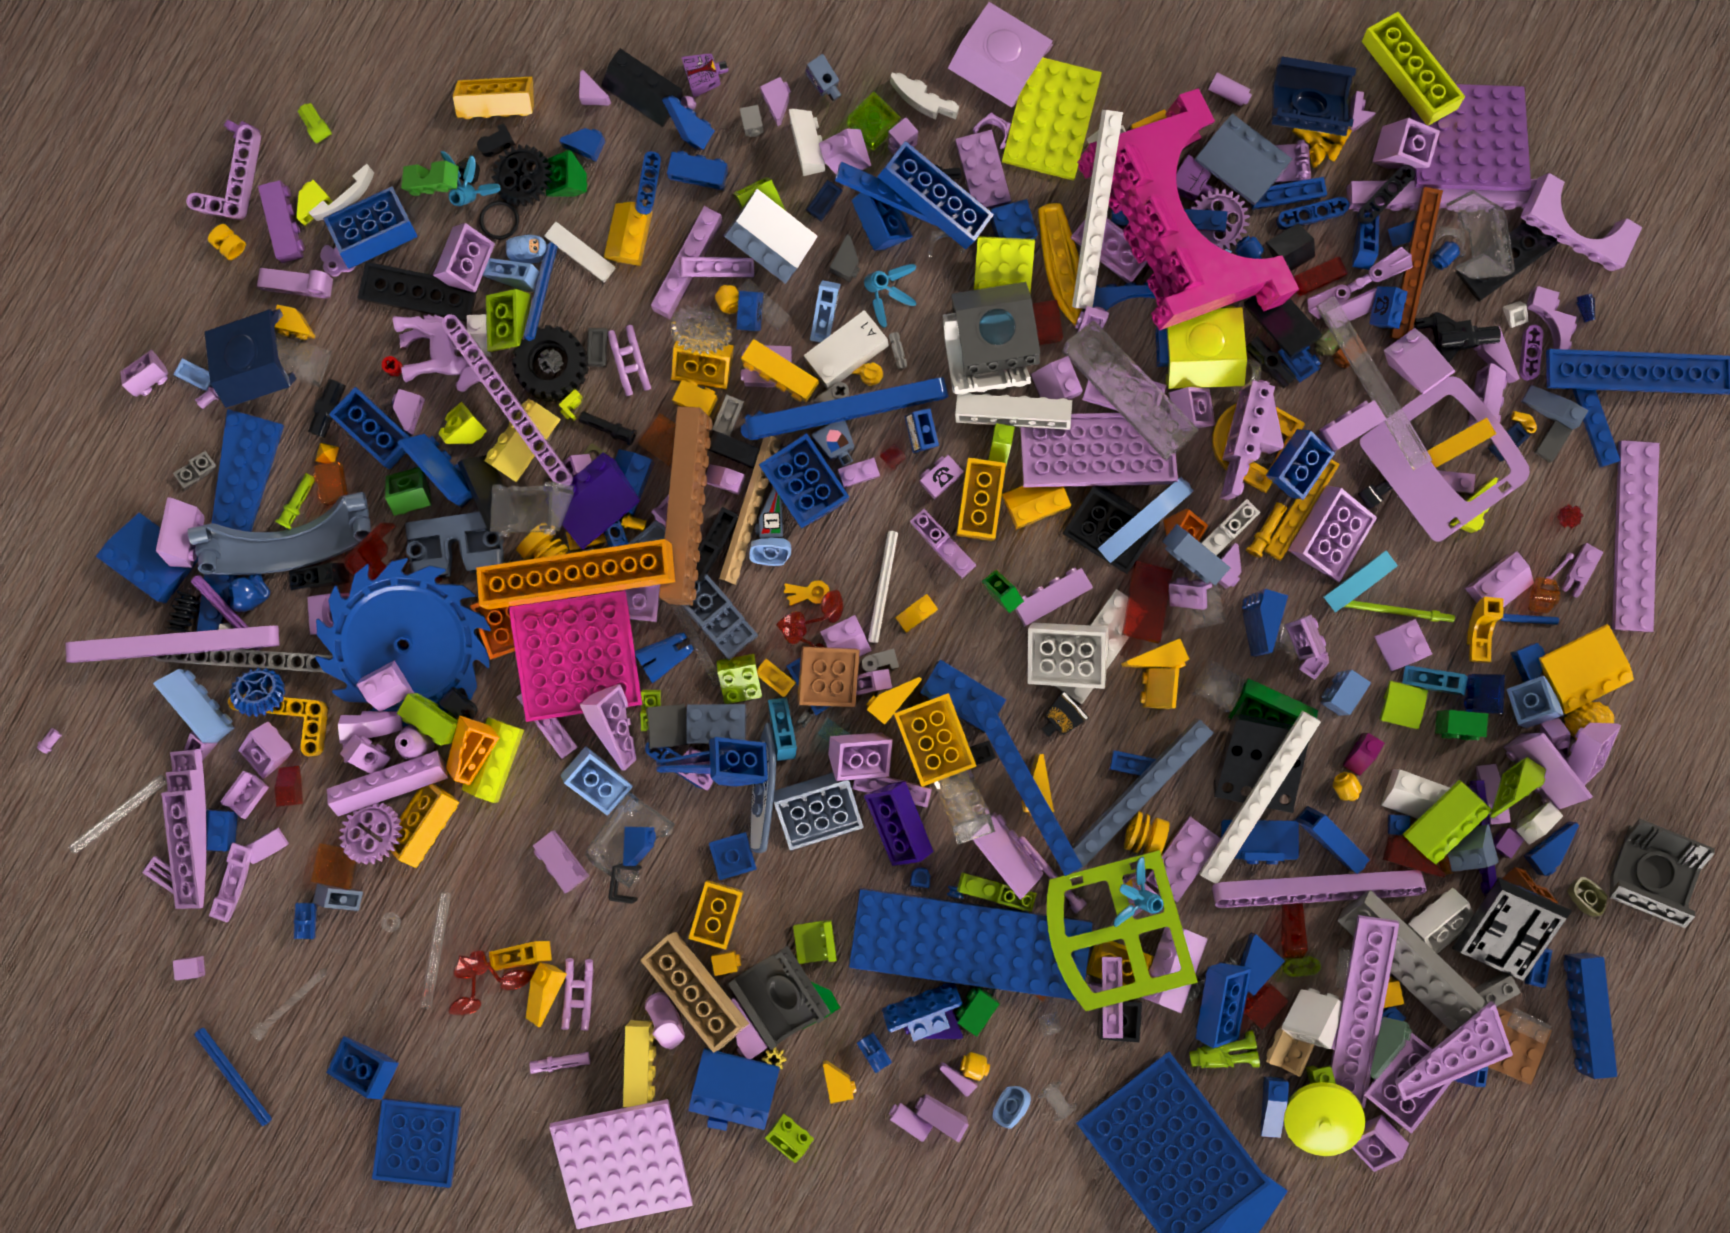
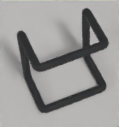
M619 863L612 867L608 898L610 901L632 904L638 898L617 895L620 870L638 871L642 869V866H623V863Z

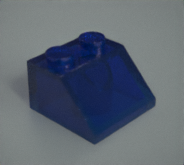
M1469 674L1466 686L1467 697L1464 700L1466 712L1503 714L1505 675Z

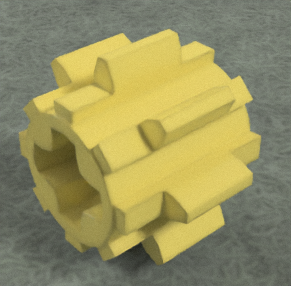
M776 1047L772 1051L766 1049L767 1055L762 1057V1060L767 1062V1064L779 1066L780 1069H783L781 1062L787 1060L786 1057L782 1056L784 1050L778 1051ZM772 1055H776V1058L778 1059L776 1063H773L772 1059H769L772 1058Z

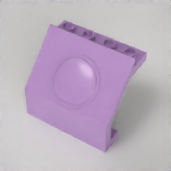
M988 2L962 40L948 69L1008 106L1013 107L1017 103L1027 80L1043 56L1051 50L1053 40Z

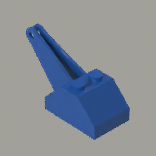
M714 737L709 740L710 751L656 761V765L659 766L656 768L657 772L711 774V779L718 785L744 786L768 781L766 743ZM710 761V765H682Z

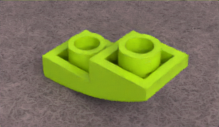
M641 690V731H647L648 729L646 708L661 706V690Z

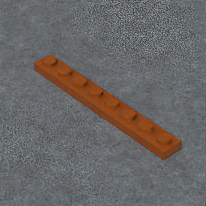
M1429 187L1422 188L1408 250L1412 254L1413 267L1404 271L1400 289L1408 291L1400 327L1399 329H1391L1390 338L1399 340L1413 330L1443 190Z

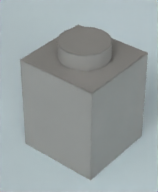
M758 104L740 108L745 136L757 137L764 133Z

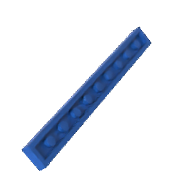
M987 694L969 702L1064 875L1067 876L1083 867Z

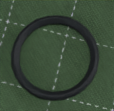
M493 201L486 205L480 214L481 229L490 238L506 239L517 230L519 214L515 207L508 202ZM499 204L508 206L515 215L513 229L501 236L488 232L483 221L486 211L490 207Z

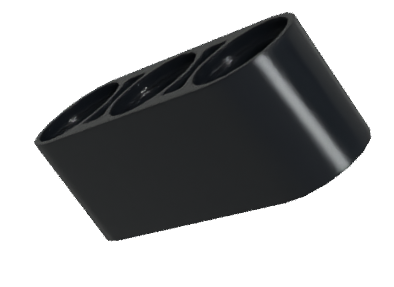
M712 431L710 448L707 450L754 469L760 451L759 448L720 432Z

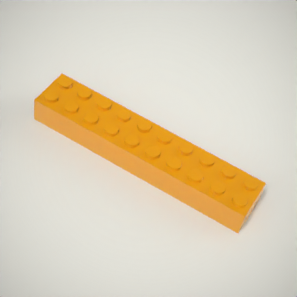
M666 539L476 567L479 606L488 610L675 582L672 543Z

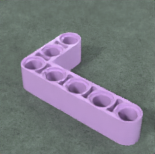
M242 125L237 131L225 199L200 193H191L186 199L189 208L200 213L233 220H243L246 217L261 141V135L256 129L249 125ZM251 131L252 136L250 139H247L246 136ZM248 150V156L243 158V153ZM244 169L245 174L240 177V171ZM241 187V194L237 196L236 191ZM198 199H201V204L197 207L196 202ZM219 202V209L215 211L214 206ZM237 206L238 212L233 215V209Z

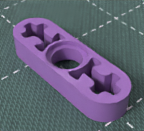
M1531 325L1523 332L1519 374L1524 380H1532L1540 373L1543 330L1538 325ZM1533 331L1534 334H1537V336L1533 338L1532 343L1528 344L1532 341L1533 337L1531 334H1529V332ZM1528 348L1535 350V357L1532 358L1527 355ZM1529 367L1530 370L1533 371V373L1530 375L1529 372L1526 371V369Z

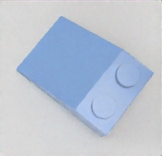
M587 746L584 747L561 774L564 784L607 816L633 787Z

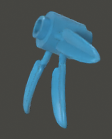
M441 151L444 161L446 160L456 165L446 152ZM472 155L469 156L466 165L463 185L459 181L461 174L458 171L457 189H452L449 192V200L453 205L463 206L471 203L476 199V194L478 193L481 196H486L501 190L499 184L480 185L478 187L479 190H475L472 185L467 184L473 181L476 161Z
M915 264L888 271V275L882 271H876L865 277V288L869 292L875 293L876 299L873 300V307L877 320L882 327L885 328L887 322L883 301L879 298L878 291L887 289L890 291L888 294L892 298L906 305L915 306L916 301L894 286L891 288L887 286L889 278L891 281H894L913 272L917 267Z
M1144 857L1138 859L1136 867V881L1138 885H1141V890L1126 884H1122L1120 887L1122 894L1134 900L1135 907L1130 905L1115 918L1114 927L1119 926L1134 915L1138 909L1154 914L1160 912L1163 908L1161 897L1145 890Z

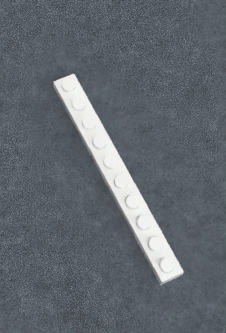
M1102 110L1072 303L1074 308L1086 309L1087 306L1093 307L1123 112Z
M1304 711L1300 713L1199 872L1200 876L1215 884L1220 881L1321 723L1319 719Z

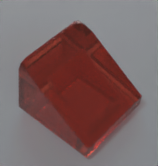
M895 444L880 455L881 459L891 470L906 459V455Z

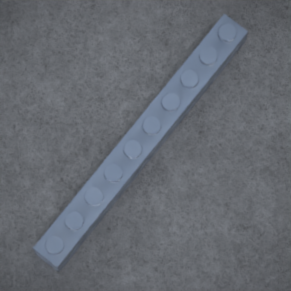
M1195 718L1141 776L1072 845L1083 867L1214 734L1200 719Z

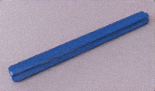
M552 242L546 245V252L543 256L523 335L524 339L528 341L535 339L557 251V246Z
M201 1028L194 1034L196 1039L261 1126L268 1124L272 1118L206 1029Z

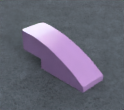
M362 711L361 715H341L338 723L339 739L350 740L353 735L360 738L362 736L372 738L400 731L403 729L402 717L397 712Z

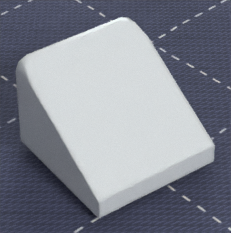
M1518 301L1503 307L1510 328L1529 322L1527 304Z

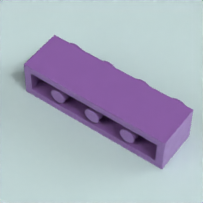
M280 180L258 186L275 257L281 263L303 258L302 251L305 248L298 236L300 228L297 221L294 220L293 215H296L293 204H290L289 197H291L289 187L285 186Z

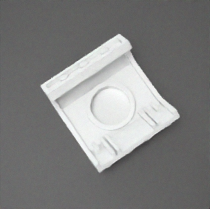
M993 309L982 316L979 323V331L983 339L988 343L1002 345L1013 337L1015 323L1012 316L1006 311ZM955 313L942 315L944 340L953 393L965 395L974 391L1002 390L1006 387H1023L1026 384H1031L1026 366L964 376Z

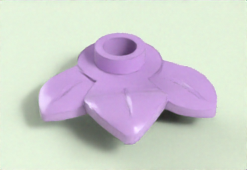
M325 245L322 248L320 258L324 262V272L329 276L337 277L341 272H350L356 267L348 269L337 247L333 249L329 245Z

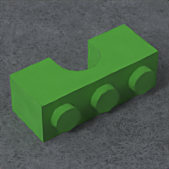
M446 160L431 162L430 170L418 164L403 166L401 189L408 191L413 196H420L421 193L434 194L437 191L448 192L449 190L457 189L459 166Z

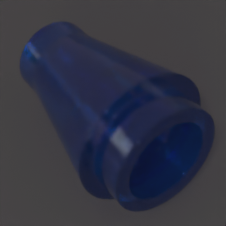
M1590 293L1576 297V305L1584 322L1596 320L1595 297H1593V294Z

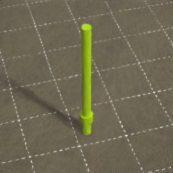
M1353 600L1344 606L1425 618L1433 622L1455 621V615L1440 613L1437 610L1423 611Z

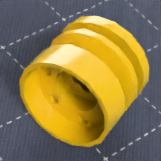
M543 524L526 536L518 545L516 551L524 560H529L531 558L536 559L566 554L569 548L565 544L561 545V539L552 541L555 533L547 524Z
M1138 811L1127 826L1124 849L1130 851L1133 847V852L1138 853L1142 846H1144L1143 854L1159 850L1162 853L1169 832V821L1156 817L1152 824H1150V815L1145 814L1143 817V813Z

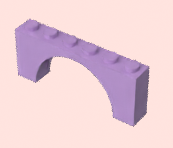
M1550 173L1539 177L1520 218L1524 219L1528 225L1541 229L1544 234L1557 238L1558 242L1569 245L1575 252L1588 256L1589 260L1602 264L1609 271L1624 268L1642 227L1626 218L1615 222L1611 231L1601 239L1583 237L1569 226L1562 212L1561 193L1565 182Z

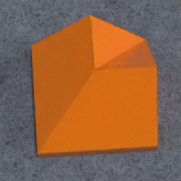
M1184 509L1163 520L1166 535L1178 524L1199 542L1208 527L1203 520L1189 509Z

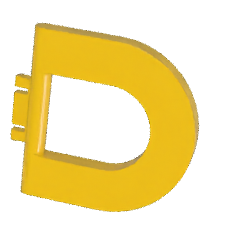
M1237 403L1224 411L1217 420L1212 433L1214 455L1226 471L1229 462L1222 459ZM1276 407L1281 434L1286 437L1283 443L1284 449L1296 430H1302L1305 423ZM1283 449L1279 450V452H1278L1277 456L1275 457V459H1274L1272 465L1274 464V462L1276 461V459L1279 457V455L1281 454V452L1283 451ZM1255 462L1248 464L1249 470L1247 475L1244 476L1243 481L1267 493L1272 484V481L1266 476L1269 470Z

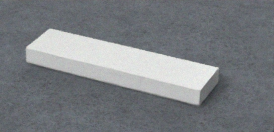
M557 222L544 235L547 240L555 244L560 250L604 283L616 269L614 265Z

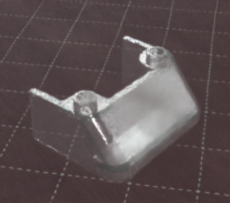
M1474 190L1447 203L1448 208L1458 213V225L1468 231L1472 259L1457 265L1456 270L1472 279L1502 277L1513 273L1515 270L1507 218L1503 209Z

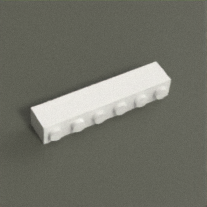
M971 393L965 395L957 394L956 423L995 425L998 423L1017 427L1070 430L1072 400L1065 398L1048 399L1046 397L1029 398L1027 396L1010 397L1009 395L992 396L990 394L975 395Z

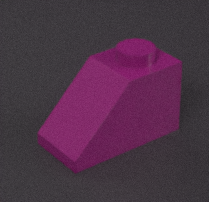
M1362 733L1343 766L1360 776L1375 761L1385 743L1370 733Z

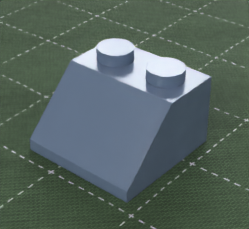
M1489 824L1476 826L1448 853L1452 872L1486 868L1499 863Z

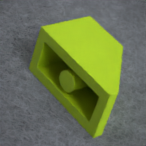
M995 424L988 461L1006 463L1007 466L1015 426Z

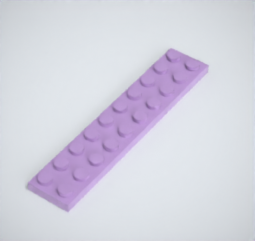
M1619 441L1618 454L1621 461L1618 462L1612 630L1654 632L1659 443Z
M1358 915L1342 999L1336 1047L1332 1053L1330 1067L1332 1068L1336 1084L1351 1091L1360 1101L1362 1108H1365L1367 1097L1363 1094L1368 1089L1370 1083V1072L1376 1050L1400 923L1397 920Z

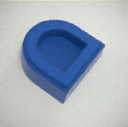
M923 867L914 869L911 873L910 886L929 888V871Z

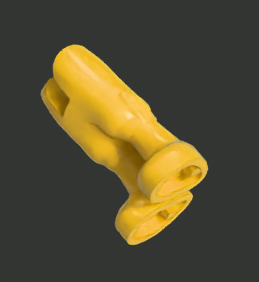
M1293 128L1292 132L1309 143L1311 147L1318 143L1327 153L1328 158L1335 162L1352 130L1348 128L1347 136ZM1323 138H1327L1335 144H1331L1325 141Z

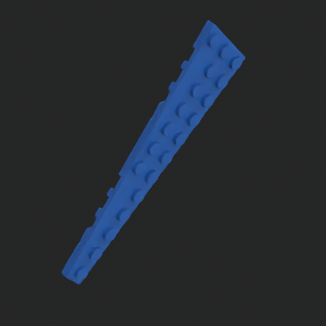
M227 409L212 523L235 530L252 532L283 432V424ZM204 574V580L229 606V584L237 579L238 575ZM202 594L197 632L219 630V625L223 624L225 617Z

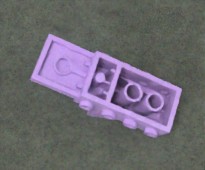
M1253 380L1241 387L1222 459L1228 461L1229 465L1220 499L1230 500L1243 492L1244 483L1242 482L1244 476L1248 473V464L1256 461L1260 457L1261 452L1272 454L1283 449L1284 444L1273 396L1275 386L1269 385L1270 383L1267 381Z

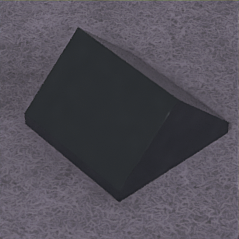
M1299 223L1265 242L1272 257L1282 255L1290 271L1315 257L1314 238Z

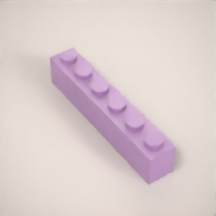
M705 206L703 207L651 304L654 312L671 319L693 278L680 277L679 257L705 256L723 222L721 214Z
M435 751L327 789L328 805L337 816H341L448 779L446 762L439 752Z

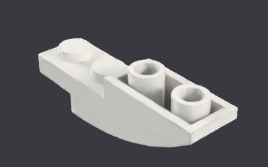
M891 73V85L913 108L935 120L938 113L956 119L959 106L954 101H945L933 93L927 94V85L920 80L908 79L902 73Z
M1246 499L1201 544L1217 556L1261 512Z

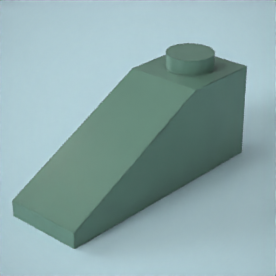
M1387 1017L1382 1018L1370 1072L1374 1079L1380 1077L1406 1046V1041H1410L1412 1029H1409L1410 1026L1407 1022Z

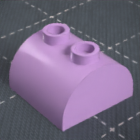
M152 350L120 371L122 386L135 397L140 394L143 396L148 395L152 391V385L155 383L161 385L168 379L166 376L168 371L165 365Z

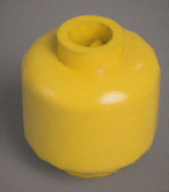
M732 285L721 286L715 294V300L720 310L728 314L738 311V289Z
M1342 772L1334 778L1333 788L1341 800L1354 801L1359 798L1362 786L1353 773Z
M969 1052L967 1056L964 1055L960 1065V1071H962L964 1077L980 1081L984 1075L987 1076L990 1069V1064H987V1058L984 1055Z

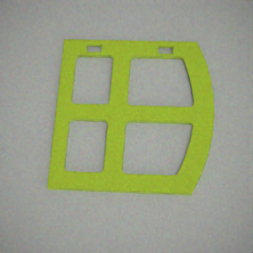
M1160 850L1049 880L1047 923L1051 947L1067 986L1085 1011L1198 983ZM1140 857H1144L1145 870L1152 869L1154 872L1159 893L1163 900L1164 911L1140 919H1134L1132 915L1117 927L1110 926L1067 937L1064 926L1065 891L1100 881H1107L1118 916L1125 908L1130 906L1127 896L1120 891L1121 885L1124 884L1122 878L1124 875L1136 872V869L1131 870L1129 863L1137 862ZM1083 876L1084 883L1072 886L1070 879ZM1169 927L1181 969L1178 972L1152 978L1148 972L1139 935L1147 931ZM1123 939L1135 977L1134 983L1097 993L1092 992L1076 967L1071 956L1072 951Z

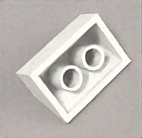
M789 109L790 124L803 176L824 172L826 163L823 160L819 143L822 142V137L817 135L816 131L819 128L817 117L813 118L812 111Z
M1393 769L1381 806L1419 819L1450 787L1400 769Z
M1452 887L1449 891L1444 892L1437 901L1428 905L1420 915L1412 918L1408 925L1432 950L1439 953L1461 935L1474 913L1470 903Z

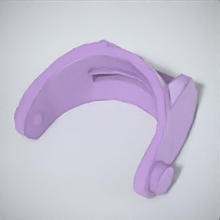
M991 112L974 127L973 133L976 134L982 126L987 124L998 126L1004 135L1000 149H1004L1011 123L1006 122Z

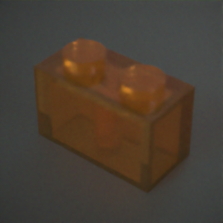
M336 461L315 466L316 472L313 475L319 487L317 497L322 504L326 506L334 505L340 496L348 495L343 464Z

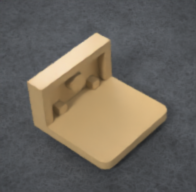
M1281 1026L1275 1033V1041L1272 1047L1267 1051L1266 1062L1301 1077L1314 1045L1293 1039L1281 1029Z

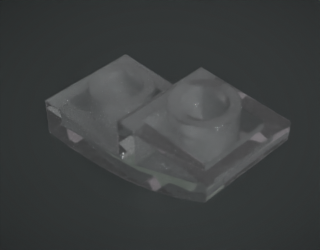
M1514 1008L1507 1024L1508 1027L1543 1044L1552 1027Z

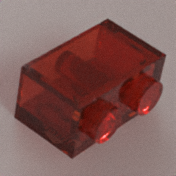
M1267 982L1253 998H1248L1245 1001L1243 1013L1263 1030L1288 1003V1000L1272 984Z

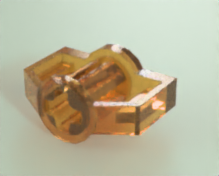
M1536 577L1530 594L1528 610L1548 614L1558 604L1560 590L1556 580ZM1541 583L1553 585L1555 590L1540 588ZM1541 601L1551 604L1548 607L1537 606L1536 602Z

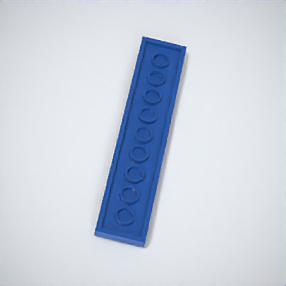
M1548 349L1546 350L1547 388L1729 395L1730 356Z

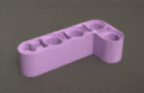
M260 268L257 288L270 292L329 299L331 297L333 279L327 273L317 270H310V273L306 274Z

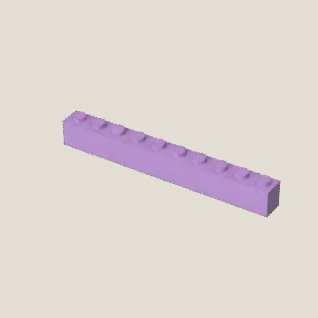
M1531 179V189L1529 192L1439 189L1443 190L1439 209L1457 210L1459 208H1466V210H1475L1477 208H1485V210H1493L1497 207H1503L1504 210L1514 209L1515 207H1522L1524 209L1538 179ZM1411 180L1385 209L1400 211L1403 208H1410L1411 211H1417L1422 188H1415V180ZM1351 181L1346 187L1347 200L1350 205L1349 209L1359 212L1387 181ZM1388 184L1390 192H1397L1395 184ZM1376 197L1375 203L1378 206H1383L1384 200L1381 197Z

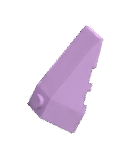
M616 684L591 694L580 706L587 722L619 767L622 770H626L636 761L633 737L630 736L628 725H631V722L626 714V708L628 707L627 699L621 685Z

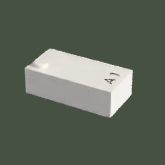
M864 310L804 355L805 362L828 390L889 346L888 339Z

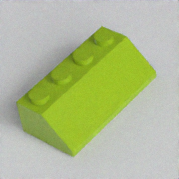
M1458 780L1403 835L1429 860L1437 864L1493 810L1461 780Z

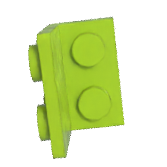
M755 654L733 657L731 660H717V672L725 704L762 697Z
M832 920L796 924L793 926L799 964L829 960V962L837 961Z

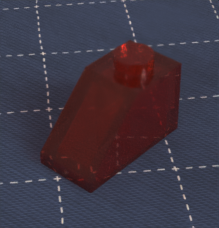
M300 766L279 768L275 784L276 807L303 804Z

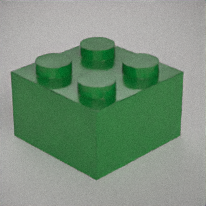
M1456 710L1436 711L1435 734H1442L1441 738L1479 741L1480 737H1487L1488 714Z
M976 986L975 989L973 987L966 995L968 999L965 1004L959 1006L955 1011L957 1023L976 1037L999 1006L997 999L979 986Z

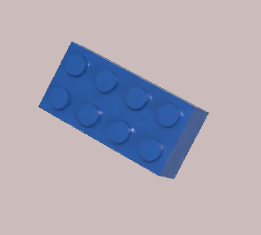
M354 387L329 413L342 428L389 470L406 454L405 450L397 442L410 436L357 387Z
M939 660L920 691L921 695L930 700L949 693L957 716L984 733L985 731L969 702L987 694L998 714L1006 701L1002 696L942 660Z

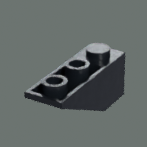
M327 563L289 571L291 590L350 583L349 566L346 563Z

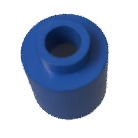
M1446 241L1434 253L1431 259L1432 264L1440 270L1447 268L1459 256V246L1455 242Z

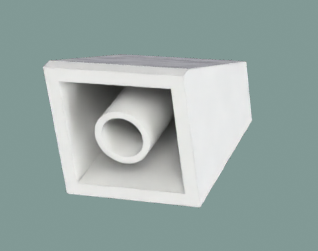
M1309 988L1308 991L1301 989L1281 1029L1293 1039L1331 1049L1340 1020L1342 1002L1334 994L1327 993V996L1312 988Z

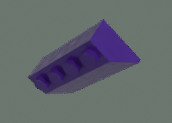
M906 781L892 783L864 795L892 866L921 862L934 852Z

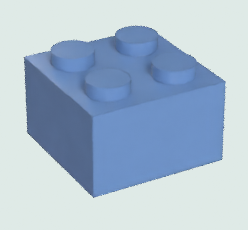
M1353 670L1337 672L1332 679L1334 683L1330 689L1327 688L1321 696L1323 699L1320 703L1339 716L1350 715L1371 682Z

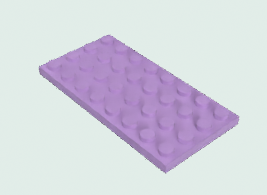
M1159 412L1156 422L1127 413L1071 414L1070 430L1020 427L1023 487L1160 485L1178 482L1172 412Z

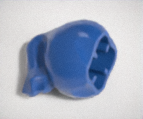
M262 574L249 575L248 579L245 577L237 578L229 584L231 609L237 612H247L258 607L269 598L271 592L264 583Z

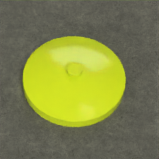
M1318 1082L1298 1089L1289 1098L1284 1115V1125L1289 1138L1300 1149L1314 1155L1332 1156L1351 1149L1360 1140L1365 1128V1116L1360 1101L1351 1091L1334 1083Z

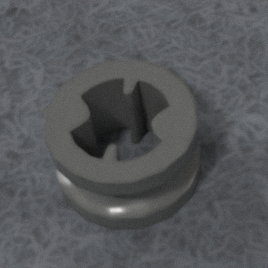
M808 709L804 711L796 722L798 724L801 723L803 728L807 726L814 716L813 713H808Z

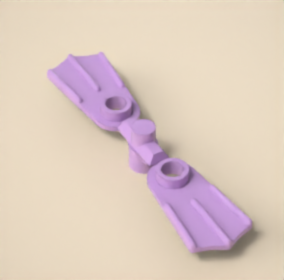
M1400 247L1372 266L1369 270V275L1366 274L1361 278H1357L1348 286L1341 284L1308 298V312L1317 319L1325 316L1324 310L1345 302L1350 297V293L1362 289L1364 285L1371 281L1380 282L1413 267L1412 254ZM1375 270H1380L1381 276H1376L1374 274ZM1344 290L1345 295L1339 296L1338 291Z

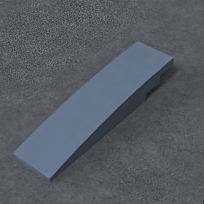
M656 520L628 544L665 539L666 528ZM706 575L703 582L695 581L696 599L693 600V605L681 606L728 660H731L756 639L758 634L745 621V618L733 606L728 597Z

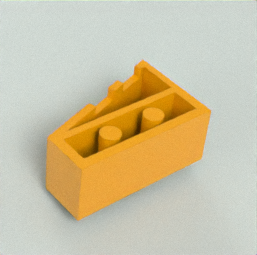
M459 715L446 765V770L454 781L471 785L500 738L490 725Z

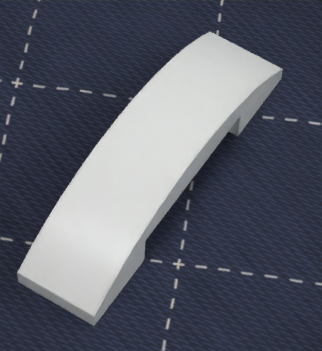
M367 164L364 165L353 175L357 181L330 205L322 201L309 214L316 221L324 220V217L355 204L370 185L374 175L373 170Z

